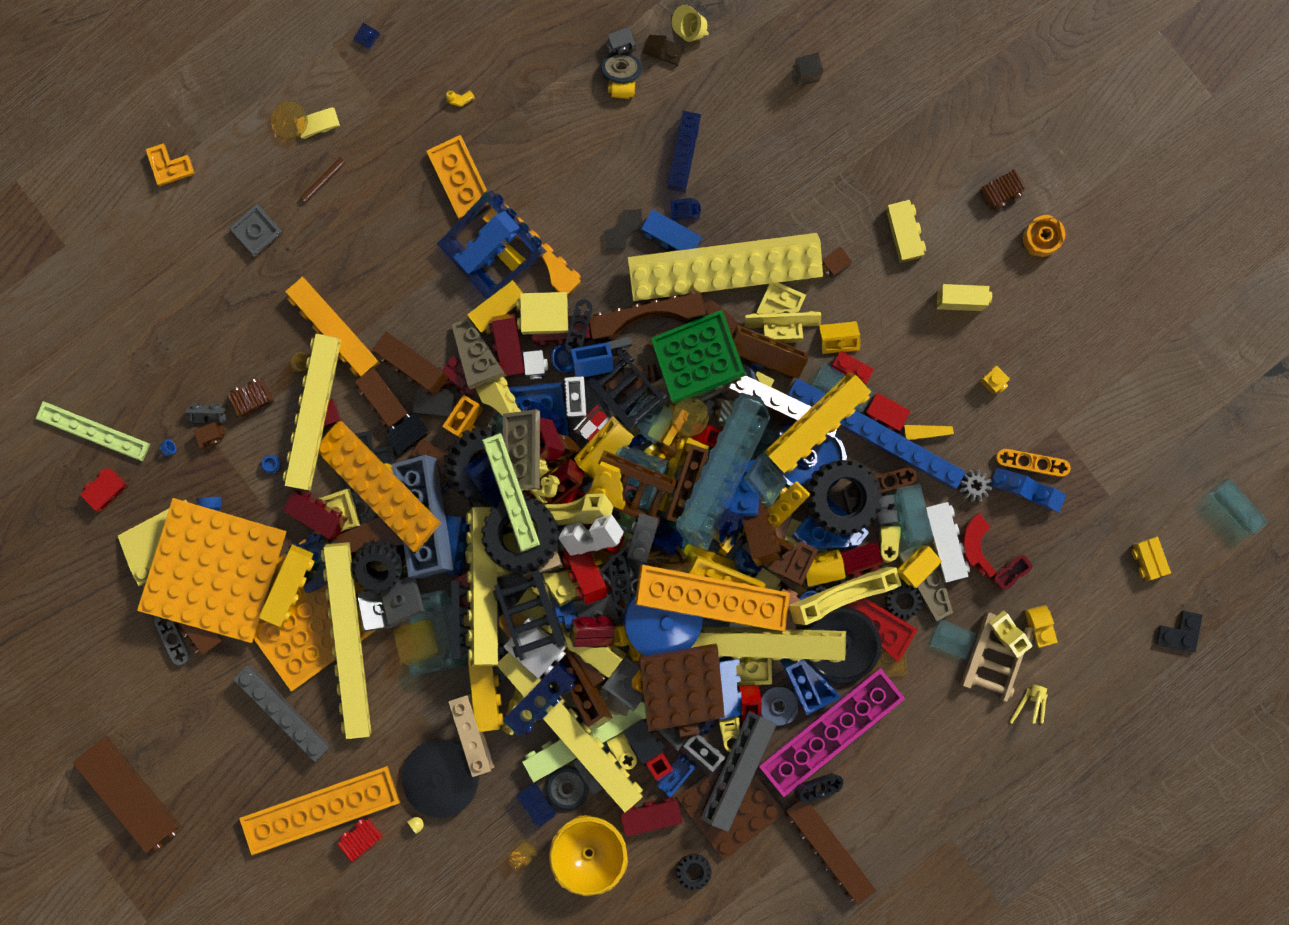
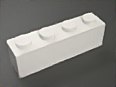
M946 502L923 508L929 533L933 540L934 551L942 561L938 566L943 575V583L968 577L970 568L962 555L965 553L962 542L959 543L957 535H960L958 525L953 522L952 517L955 514L952 505L949 506V503Z

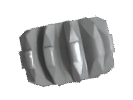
M969 470L968 476H963L965 481H961L959 485L964 486V488L959 489V492H966L963 496L964 499L970 496V502H974L975 498L980 502L982 501V496L985 498L989 496L986 491H990L992 487L986 486V484L991 482L990 479L984 480L987 476L986 473L980 476V470H976L975 474L972 470ZM978 483L979 487L972 489L971 485Z

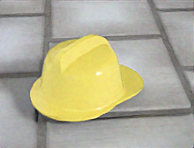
M681 5L674 11L672 16L673 30L685 41L692 42L701 39L704 35H709L707 20L692 7Z

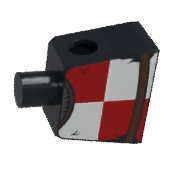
M597 404L573 429V432L589 442L610 418L603 408Z

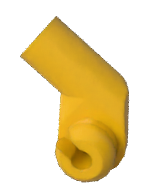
M470 90L463 95L455 94L454 91L446 93L447 102L459 107L475 99Z

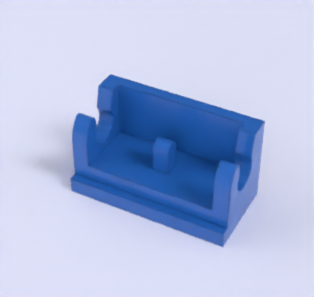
M681 753L671 764L674 772L656 782L657 786L670 798L696 768Z

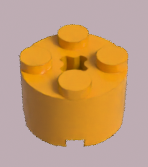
M1050 215L1036 217L1023 232L1025 248L1029 254L1038 257H1046L1053 254L1060 248L1065 239L1063 224Z

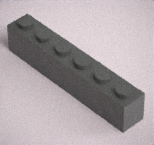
M246 665L233 678L314 762L318 761L332 747L252 665Z
M750 711L748 712L700 819L712 826L729 831L774 732L776 723Z

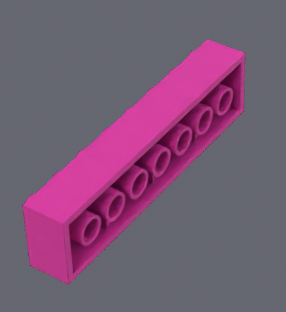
M878 667L760 762L759 767L781 795L785 797L904 701L905 698L883 670Z

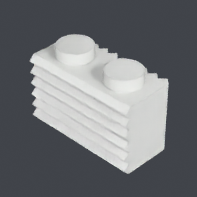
M584 377L565 378L566 415L568 418H584L586 416Z

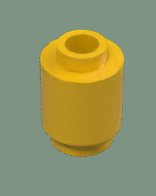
M609 82L608 93H612L613 98L629 99L635 95L636 82Z

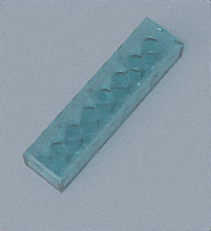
M741 392L739 398L735 400L733 410L726 418V425L723 431L719 433L715 447L710 451L709 460L703 466L698 482L694 484L693 493L685 503L682 516L677 519L676 529L686 544L708 550L771 418L762 398Z

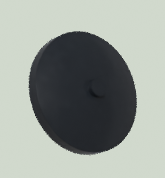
M841 606L826 614L822 619L809 623L806 629L846 631L845 661L830 662L829 660L813 662L810 659H806L823 678L838 683L857 681L868 675L879 660L881 637L878 628L871 618L855 608Z
M436 739L419 745L410 753L403 766L402 787L407 800L417 811L429 817L445 818L463 811L472 802L478 790L479 775L472 777L463 746L452 740Z

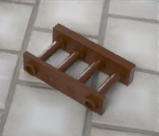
M604 450L598 464L602 461L620 468V481L623 491L629 478L632 477L640 482L631 504L625 502L623 510L613 507V509L638 519L639 513L658 518V527L661 516L657 515V511L665 493L669 492L672 494L677 480ZM647 485L658 489L649 511L638 507ZM591 487L588 488L586 494H589Z

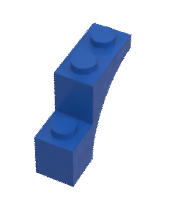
M996 468L990 486L1014 494L1044 509L1058 513L1066 497L1064 493L1056 488L1039 484L1028 476Z

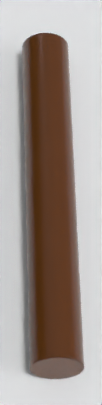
M340 157L300 198L306 203L345 164V161Z

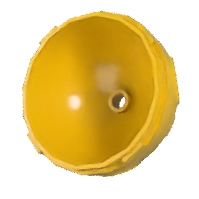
M584 815L566 823L555 834L549 851V864L555 880L569 892L582 896L599 895L611 890L624 875L628 864L626 843L622 835L612 824L598 817ZM587 849L592 850L593 854L591 856L585 854Z

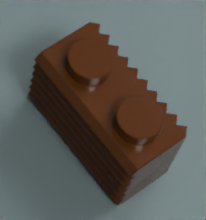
M1013 169L984 185L979 191L989 209L996 208L998 210L1007 205V200L1012 198L1015 201L1022 197V192L1026 187L1016 170Z
M256 378L247 383L248 386L242 389L237 387L230 391L231 394L227 398L238 418L274 402L264 380Z

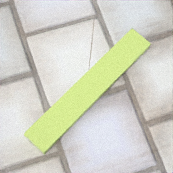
M44 401L36 416L37 420L140 461L144 460L150 446L147 442Z
M500 433L482 440L521 552L539 546L540 542L502 434Z

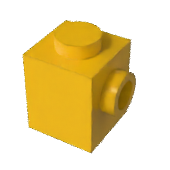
M996 365L979 382L993 395L997 391L999 393L1003 392L1008 387L1007 382L1010 378Z

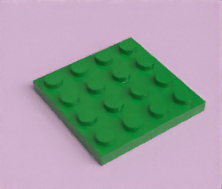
M722 310L651 338L673 404L746 376Z

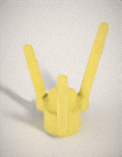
M1032 684L1031 689L1027 688L1025 696L1009 721L1010 724L1017 718L1029 696H1031V701L1036 702L1032 724L1036 723L1040 703V723L1043 724L1047 688Z

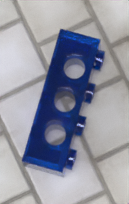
M684 110L682 112L667 189L686 193L701 114Z
M559 662L503 721L519 737L523 733L527 735L534 728L532 724L537 719L541 721L548 714L546 709L550 705L554 708L562 700L559 696L564 691L567 694L575 686L573 682L577 678ZM550 683H558L559 691L551 690ZM537 696L544 697L546 704L539 705L536 701ZM529 710L532 713V719L524 718L523 711Z

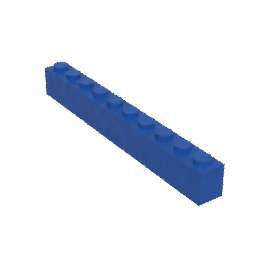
M798 378L788 393V396L811 407L825 395V393ZM856 410L849 418L844 417L840 421L841 425L839 427L952 490L957 489L966 471Z

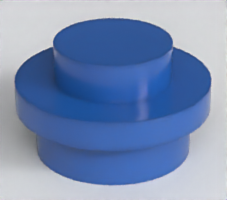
M267 455L261 461L263 471L268 474H274L280 469L281 462L275 455Z

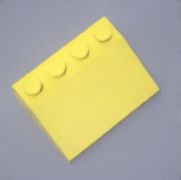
M169 509L118 535L128 566L138 586L145 587Z

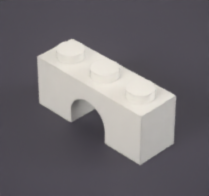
M611 514L596 518L590 530H587L581 522L566 525L558 539L571 556L593 550L598 551L606 547H614L620 542L624 532Z

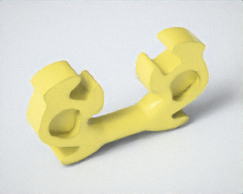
M549 475V478L543 477L540 482L541 490L527 491L533 494L538 502L547 503L545 497L552 498L556 495L557 487L560 484L557 477Z

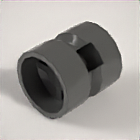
M894 495L879 498L881 508L876 511L878 515L874 520V525L898 522V512L894 510L896 506Z

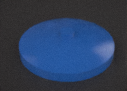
M786 425L779 434L782 435L790 426ZM836 433L834 438L827 444L824 442L820 445L815 444L811 448L812 452L804 459L801 457L796 462L797 466L791 472L787 471L784 473L773 462L772 467L778 479L787 488H790L797 481L807 490V481L811 480V474L814 471H818L820 466L832 461L846 460L844 445ZM839 480L834 481L828 490L835 486Z
M636 593L631 597L625 609L624 628L630 643L640 653L648 656L687 649L694 645L701 632L702 617L635 605Z

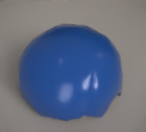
M560 344L551 353V364L561 373H570L574 371L571 354L567 352L565 344Z
M741 547L736 550L734 564L740 573L751 575L761 571L762 565L757 566L749 553Z

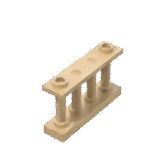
M986 612L960 685L971 688L975 684L1001 693L1000 700L1007 702L1008 698L1011 699L1013 696V684L1024 654L1017 658L1004 645L991 641V638H988L991 630L994 631L989 622L996 615ZM1025 627L1024 634L1031 643L1034 636L1031 633L1033 628ZM990 648L1015 657L1012 667L1009 668L984 659V656H982L984 649ZM983 666L1008 675L1005 687L978 677L976 674L978 667Z
M472 694L449 701L472 777L490 772L495 767L484 732H479L477 727Z

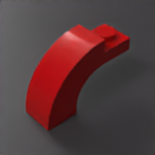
M976 513L968 521L962 534L961 542L965 550L963 556L965 561L968 562L969 567L977 564L978 567L976 569L983 577L990 578L996 574V571L982 554L981 540L991 527L980 513Z

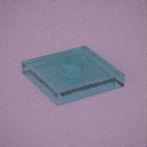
M646 392L634 406L628 417L634 416L655 396ZM660 402L639 421L637 427L641 430L640 434L656 444L677 415V412L670 407L667 408Z
M765 452L758 456L744 477V480L767 507L773 505L787 483L786 478Z

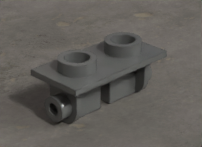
M192 403L185 410L187 421H191V423H205V416H208V423H223L227 420V415L223 414L227 406H221L220 403H212L210 405Z

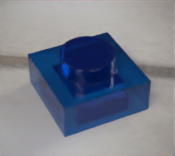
M363 22L354 36V40L371 50L380 36V32Z

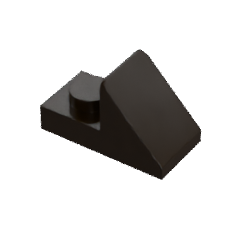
M649 35L643 53L678 66L685 47L668 41L665 35Z

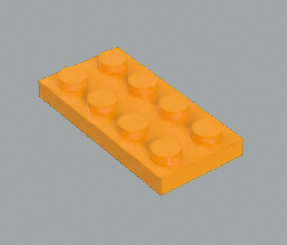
M461 135L427 150V154L459 220L493 204Z

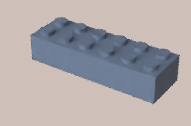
M423 455L392 464L393 474L441 522V525L417 552H413L404 543L408 577L422 579L453 571L437 458Z

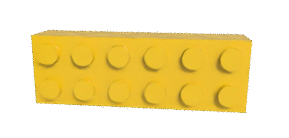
M847 373L764 452L784 473L787 471L791 472L797 466L796 462L801 457L803 459L812 452L811 448L815 444L820 445L826 439L825 435L830 430L832 432L841 425L840 421L844 417L849 418L855 412L854 408L859 403L862 405L870 398L869 394L871 391L855 374Z

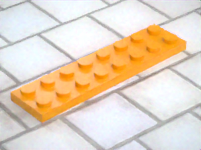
M342 421L336 422L321 440L319 454L413 552H417L441 525V522Z
M640 565L635 605L785 632L790 593Z
M386 766L240 817L239 819L251 855L399 804L400 801L389 768Z

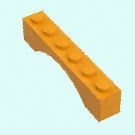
M498 202L483 218L484 222L487 224L495 215L505 211L520 227L515 233L517 235L516 239L527 243L537 251L548 267L552 287L557 292H567L569 297L582 284L581 276L574 269L570 271L566 267L567 262L560 256L557 258L552 253L554 250L547 243L543 245L539 241L540 237L536 232L527 230L525 228L526 223L520 217L516 219L511 214L513 211L506 204L502 206Z

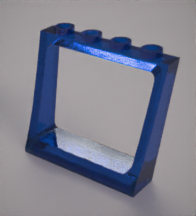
M492 190L486 191L437 243L486 300L509 282L514 281L547 252L541 246L543 244L541 239L537 236L533 237L529 232V226L516 218V211L512 208H507L503 203L504 198L500 194H495ZM487 202L498 214L505 211L520 227L516 234L532 251V255L498 284L495 283L483 268L468 274L453 258L457 253L466 250L457 240L458 234Z

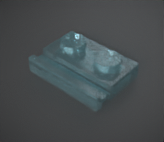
M941 619L929 645L966 660L976 633Z

